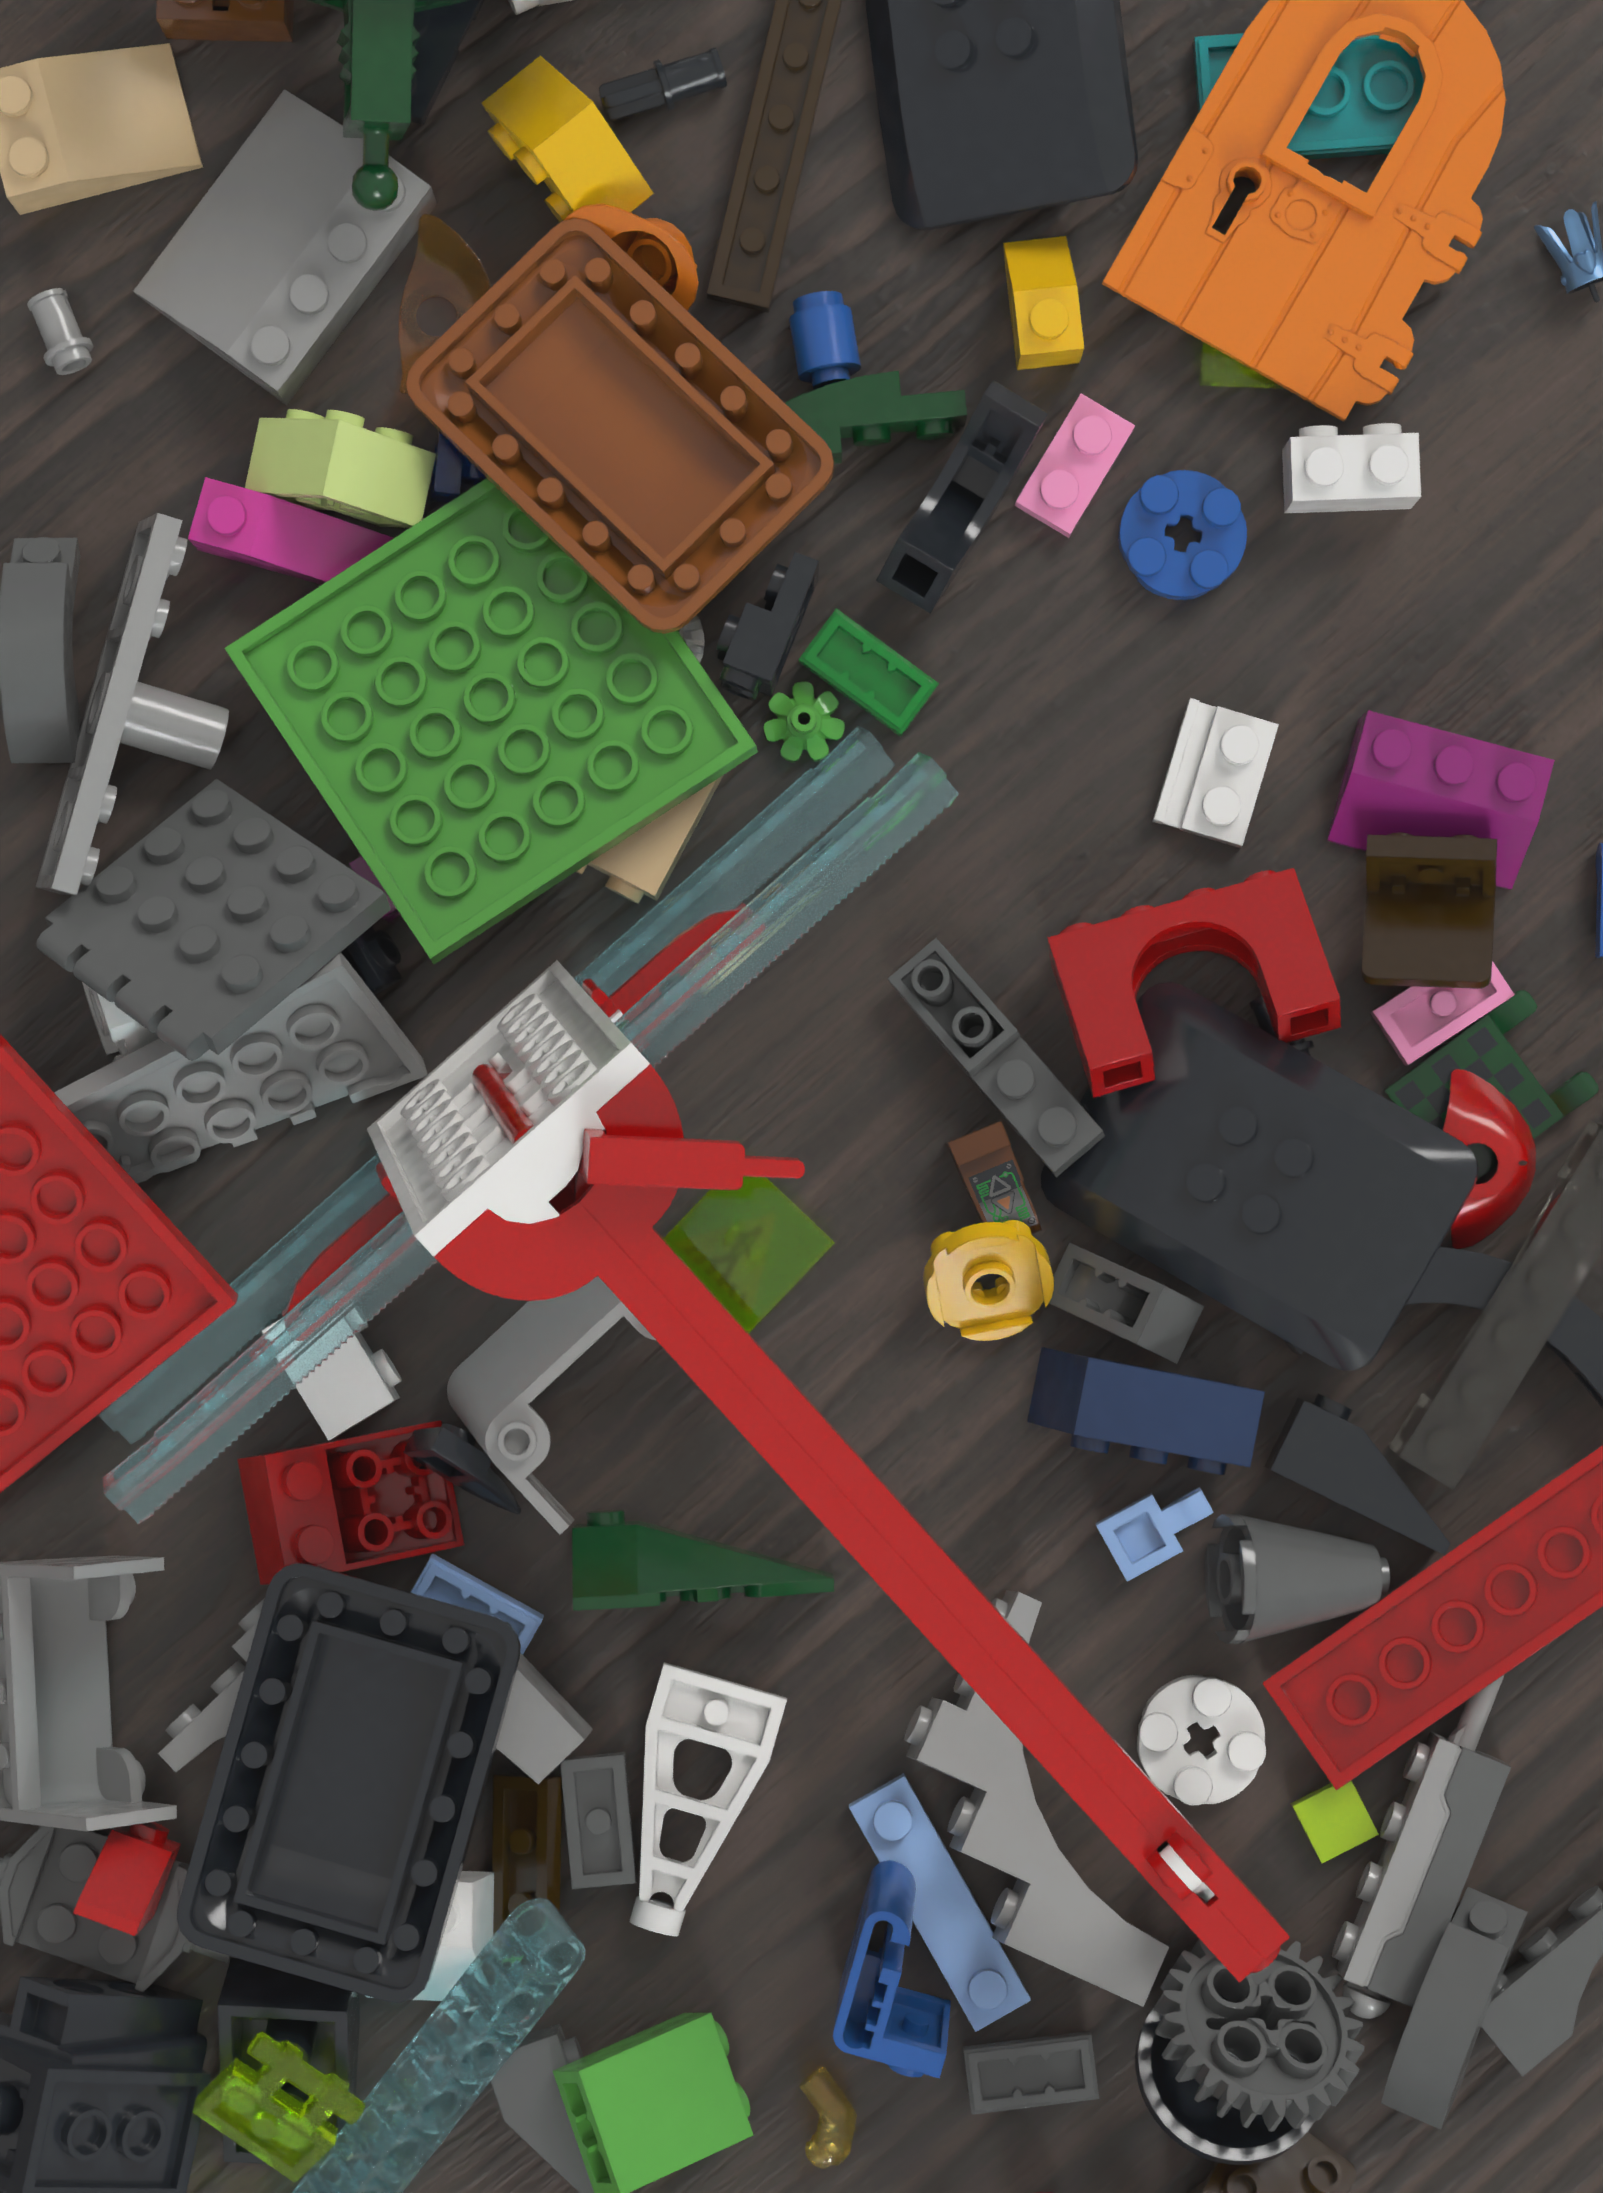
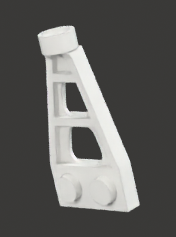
M664 1662L646 1723L639 1896L636 1897L630 1923L656 1933L679 1936L687 1903L770 1761L787 1702L786 1697ZM685 1739H692L726 1749L731 1755L732 1767L719 1791L708 1799L699 1800L682 1795L675 1787L673 1781L674 1750ZM671 1808L702 1816L706 1821L705 1831L694 1856L685 1862L667 1858L660 1851L659 1843L664 1814ZM657 1892H665L672 1897L674 1904L650 1897Z

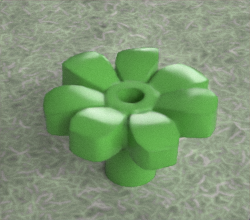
M797 682L793 686L792 699L783 693H776L769 701L770 711L778 716V718L769 720L764 724V735L767 741L770 742L784 740L780 750V755L783 759L795 763L800 759L803 750H806L809 758L814 762H818L829 755V748L825 739L838 741L843 737L844 722L841 719L830 717L838 709L839 701L830 691L822 693L815 699L814 688L811 683ZM806 717L810 722L802 725L799 723V719Z

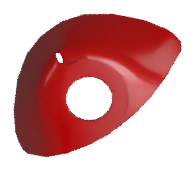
M1455 1069L1451 1072L1450 1099L1443 1131L1462 1141L1466 1146L1475 1143L1487 1145L1497 1155L1498 1160L1497 1172L1493 1178L1486 1183L1475 1184L1451 1226L1452 1247L1463 1249L1475 1245L1492 1234L1518 1209L1530 1191L1535 1175L1536 1146L1529 1125L1511 1101L1492 1084L1476 1074L1466 1070ZM1520 1161H1526V1162H1527L1526 1165H1520V1164H1518V1163H1519Z

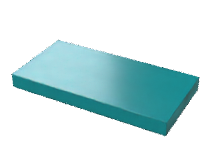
M1244 33L1194 37L1193 54L1198 113ZM1377 35L1353 40L1338 56L1287 148L1308 160L1389 154L1420 99L1424 79L1418 59L1415 56L1412 58L1398 43L1379 39Z

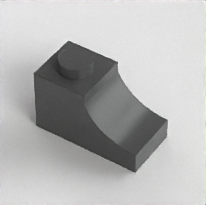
M1072 1243L1068 1244L1053 1276L1054 1291L1049 1304L1176 1364L1204 1308L1203 1305L1165 1285Z

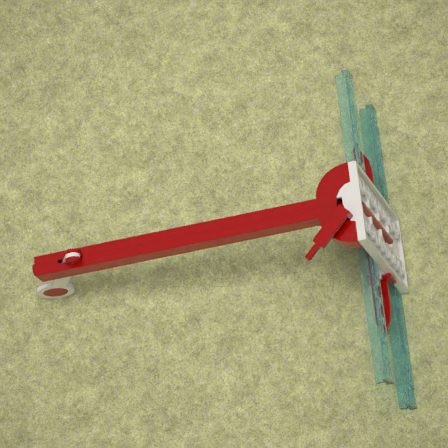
M857 726L814 769L810 768L575 978L556 960L432 1070L428 1076L423 1078L367 1128L377 1154L229 1284L239 1295L236 1304L99 1413V1417L113 1432L118 1430L130 1444H133L143 1438L146 1431H151L152 1426H156L158 1420H163L164 1415H169L170 1410H174L176 1404H181L182 1399H187L188 1394H192L194 1388H199L200 1383H205L206 1378H210L212 1372H217L218 1367H223L224 1362H228L230 1356H235L236 1351H241L242 1346H247L248 1340H253L254 1335H259L260 1330H264L266 1324H271L272 1319H277L278 1314H282V1319L154 1432V1437L103 1477L104 1495L119 1511L124 1509L138 1524L153 1516L154 1510L160 1509L161 1504H167V1498H173L175 1492H180V1487H185L187 1481L193 1480V1475H199V1471L205 1469L206 1464H212V1458H218L219 1452H225V1447L231 1446L232 1441H237L238 1435H244L245 1429H250L251 1424L257 1423L258 1418H263L264 1412H270V1407L276 1406L277 1401H282L283 1395H289L290 1389H295L296 1384L302 1383L303 1378H308L309 1372H315L316 1366H321L322 1361L328 1360V1355H334L335 1349H340L341 1344L347 1343L348 1338H353L354 1332H360L361 1326H366L367 1321L373 1320V1315H379L380 1309H385L386 1304L392 1303L393 1298H398L399 1292H405V1286H411L412 1281L418 1280V1275H424L425 1269H430L432 1263H437L438 1261L457 1278L481 1291L502 1298L525 1301L547 1300L566 1295L585 1286L598 1276L1240 1983L1250 1973L1262 1971L1276 1959L1280 1952V1946L1290 1938L1288 1933L653 1227L671 1205L678 1188L739 1190L743 1185V1176L798 1179L804 1175L805 1166L798 1158L745 1155L744 1146L739 1141L684 1138L675 1102L665 1083L655 1071V1065L661 1064L662 1058H668V1052H674L675 1047L681 1045V1041H687V1036L693 1035L694 1030L700 1029V1024H706L707 1018H712L714 1012H719L720 1007H725L726 1001H732V995H738L739 990L745 988V984H751V979L757 978L758 973L764 972V967H770L771 961H776L777 956L783 955L784 950H789L790 944H796V939L802 938L803 933H808L809 927H815L816 921H821L822 916H827L828 910H834L835 904H840L841 899L847 898V893H853L854 887H859L860 882L866 881L867 876H872L873 870H879V865L885 864L886 859H891L892 853H898V848L904 847L905 842H910L911 836H917L918 830H923L924 825H930V820L936 819L937 813H942L943 808H949L959 795L957 790L946 779V773L934 759L918 752L872 798L867 797L747 905L744 904L743 900L749 899L750 894H755V889H761V884L767 883V878H773V873H778L779 868H784L785 862H790L791 857H796L797 852H802L803 847L809 845V841H814L815 836H820L821 831H826L827 825H832L833 820H838L839 815H844V811L850 809L851 804H856L857 799H862V794H867L869 788H874V783H880V778H886L895 766L893 761L882 750L884 747L872 733Z

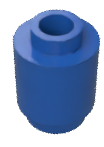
M821 291L806 294L793 301L794 314L789 317V324L799 380L812 382L813 389L816 390L829 384L850 379L851 375L860 371L861 363L852 310L849 306L844 305L842 293L837 291Z

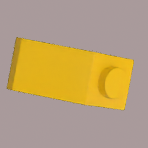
M1066 236L1003 243L1017 370L1080 363L1084 351L1077 282Z

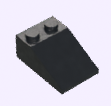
M239 1958L230 1959L218 2001L224 2162L351 2169L354 2147L360 2024L359 1993Z

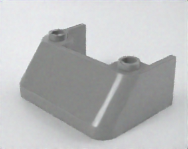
M598 1276L585 1286L566 1295L547 1300L528 1301L454 1370L447 1385V1396L452 1409L491 1461L559 1535L575 1519L532 1474L547 1457L551 1445V1436L547 1424L529 1403L623 1316L640 1334L649 1339L656 1340Z
M95 1556L0 1562L1 1821L87 1832L177 1818V1805L142 1801V1794L145 1789V1773L139 1761L135 1760L132 1753L127 1749L113 1747L106 1621L123 1618L133 1602L136 1593L133 1574L165 1570L164 1557Z

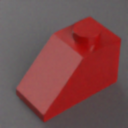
M155 1822L114 1827L110 1831L73 1913L136 1936L156 1913L181 1843L167 1839L169 1829Z

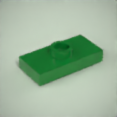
M837 608L799 658V663L900 737L939 686L937 681Z

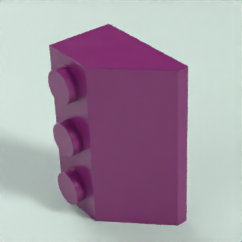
M1368 710L1358 719L1326 841L1366 852L1367 835H1388L1397 832L1427 837L1472 835L1478 838L1497 839L1496 887L1511 890L1539 822L1555 760Z

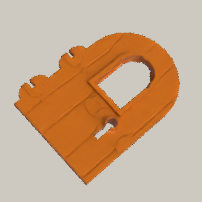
M1269 0L1243 34L1108 271L1102 285L1179 327L1181 330L1244 366L1253 369L1260 375L1302 399L1309 401L1311 404L1343 422L1355 403L1365 406L1379 403L1386 394H1392L1399 382L1396 376L1380 368L1383 360L1385 359L1392 363L1397 369L1404 370L1414 355L1411 352L1414 344L1412 329L1402 319L1423 282L1437 285L1447 282L1455 273L1460 274L1468 258L1463 252L1449 246L1451 240L1455 239L1469 248H1474L1482 235L1480 231L1483 221L1480 207L1471 197L1487 171L1501 137L1506 101L1501 63L1487 30L1463 0ZM1377 35L1379 39L1398 43L1412 58L1415 56L1418 59L1424 84L1417 105L1366 193L1345 180L1343 183H1340L1331 177L1324 176L1319 170L1307 164L1309 162L1308 159L1290 150L1287 146L1340 53L1353 40ZM1241 176L1249 178L1254 183L1256 192L1247 195L1225 235L1213 229L1215 221L1235 187L1233 180Z

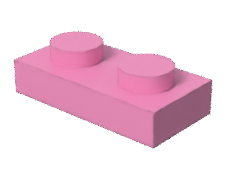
M1081 393L1016 500L1015 506L1069 538L1132 434L1135 425Z
M1492 961L1491 982L1484 988L1410 986L1370 1012V1014L1403 1064L1407 1066L1515 994Z

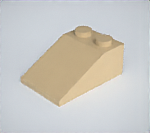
M170 43L37 58L0 68V174L6 197L20 215L203 168Z

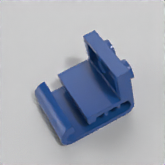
M891 1860L878 1863L871 1872L842 1973L833 2039L841 2051L885 2063L898 2074L907 2077H921L925 2074L940 2079L947 2054L951 2001L898 1987L902 1973L905 1945H910L916 1883L912 1873L904 1865ZM881 1920L887 1921L883 1948H880L879 1952L868 1950L875 1923Z

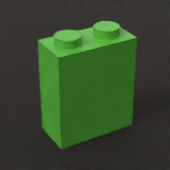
M711 2012L682 2013L553 2070L594 2193H630L754 2136L748 2120L750 2116L748 2097L740 2084L735 2082L727 2059L729 2054L727 2036L720 2024L714 2021Z

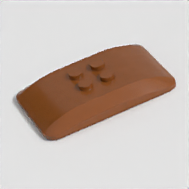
M573 218L564 220L554 226L415 361L408 372L406 381L408 395L416 408L587 575L642 626L652 632L666 634L678 631L687 625L827 487L833 477L835 466L832 451L826 442L598 226L584 219Z

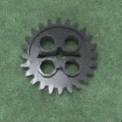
M1198 1939L1192 1951L1187 1952L1184 1950L1170 1969L1160 1986L1164 1992L1154 2009L1163 2015L1155 2029L1156 2035L1171 2039L1162 2053L1163 2058L1166 2060H1182L1184 2064L1175 2079L1178 2082L1195 2079L1200 2084L1194 2100L1197 2102L1205 2100L1210 2095L1219 2099L1217 2116L1221 2118L1228 2113L1231 2107L1240 2109L1242 2126L1246 2128L1249 2127L1257 2114L1262 2115L1269 2131H1275L1284 2116L1294 2129L1300 2128L1308 2115L1317 2121L1320 2120L1330 2105L1336 2107L1347 2092L1349 2085L1360 2070L1355 2063L1364 2052V2046L1354 2040L1363 2028V2022L1346 2017L1355 2001L1352 1997H1336L1334 1993L1342 1978L1339 1975L1323 1979L1318 1974L1323 1958L1317 1956L1305 1963L1299 1959L1301 1943L1295 1941L1287 1951L1280 1949L1278 1956L1268 1967L1257 1973H1250L1239 1983L1207 1946ZM1219 1995L1225 1997L1228 2001L1224 2000ZM1279 1996L1287 2000L1289 2003L1282 2000ZM1228 2052H1230V2053H1232L1233 2055L1237 2056L1239 2060H1237V2059H1235L1234 2057H1232ZM1291 2055L1294 2056V2057H1296L1300 2062H1298L1297 2060L1293 2059V2058L1291 2057Z

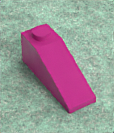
M207 477L204 480L188 536L189 541L199 551L323 585L394 539L393 537L268 494Z

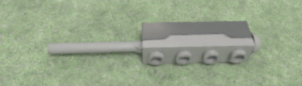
M1504 1675L1467 1700L1457 1728L1450 1733L1448 1738L1430 1731L1426 1743L1416 1742L1409 1754L1403 1777L1411 1781L1402 1803L1399 1804L1393 1801L1387 1810L1380 1830V1838L1387 1840L1378 1864L1369 1861L1366 1865L1356 1891V1897L1362 1899L1363 1902L1354 1924L1345 1921L1342 1925L1332 1952V1957L1339 1960L1336 1970L1346 1980L1343 1986V1997H1352L1355 2004L1350 2011L1358 2017L1370 2019L1386 2012L1391 2002L1381 1997V1995L1408 2006H1414L1449 1921H1451L1511 1769L1501 1759L1476 1750Z

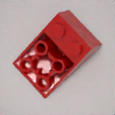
M442 1421L426 1422L237 1459L260 1585H269L273 1576L283 1567L295 1563L311 1564L336 1572H344L464 1546L453 1483L403 1453L414 1430L441 1427Z

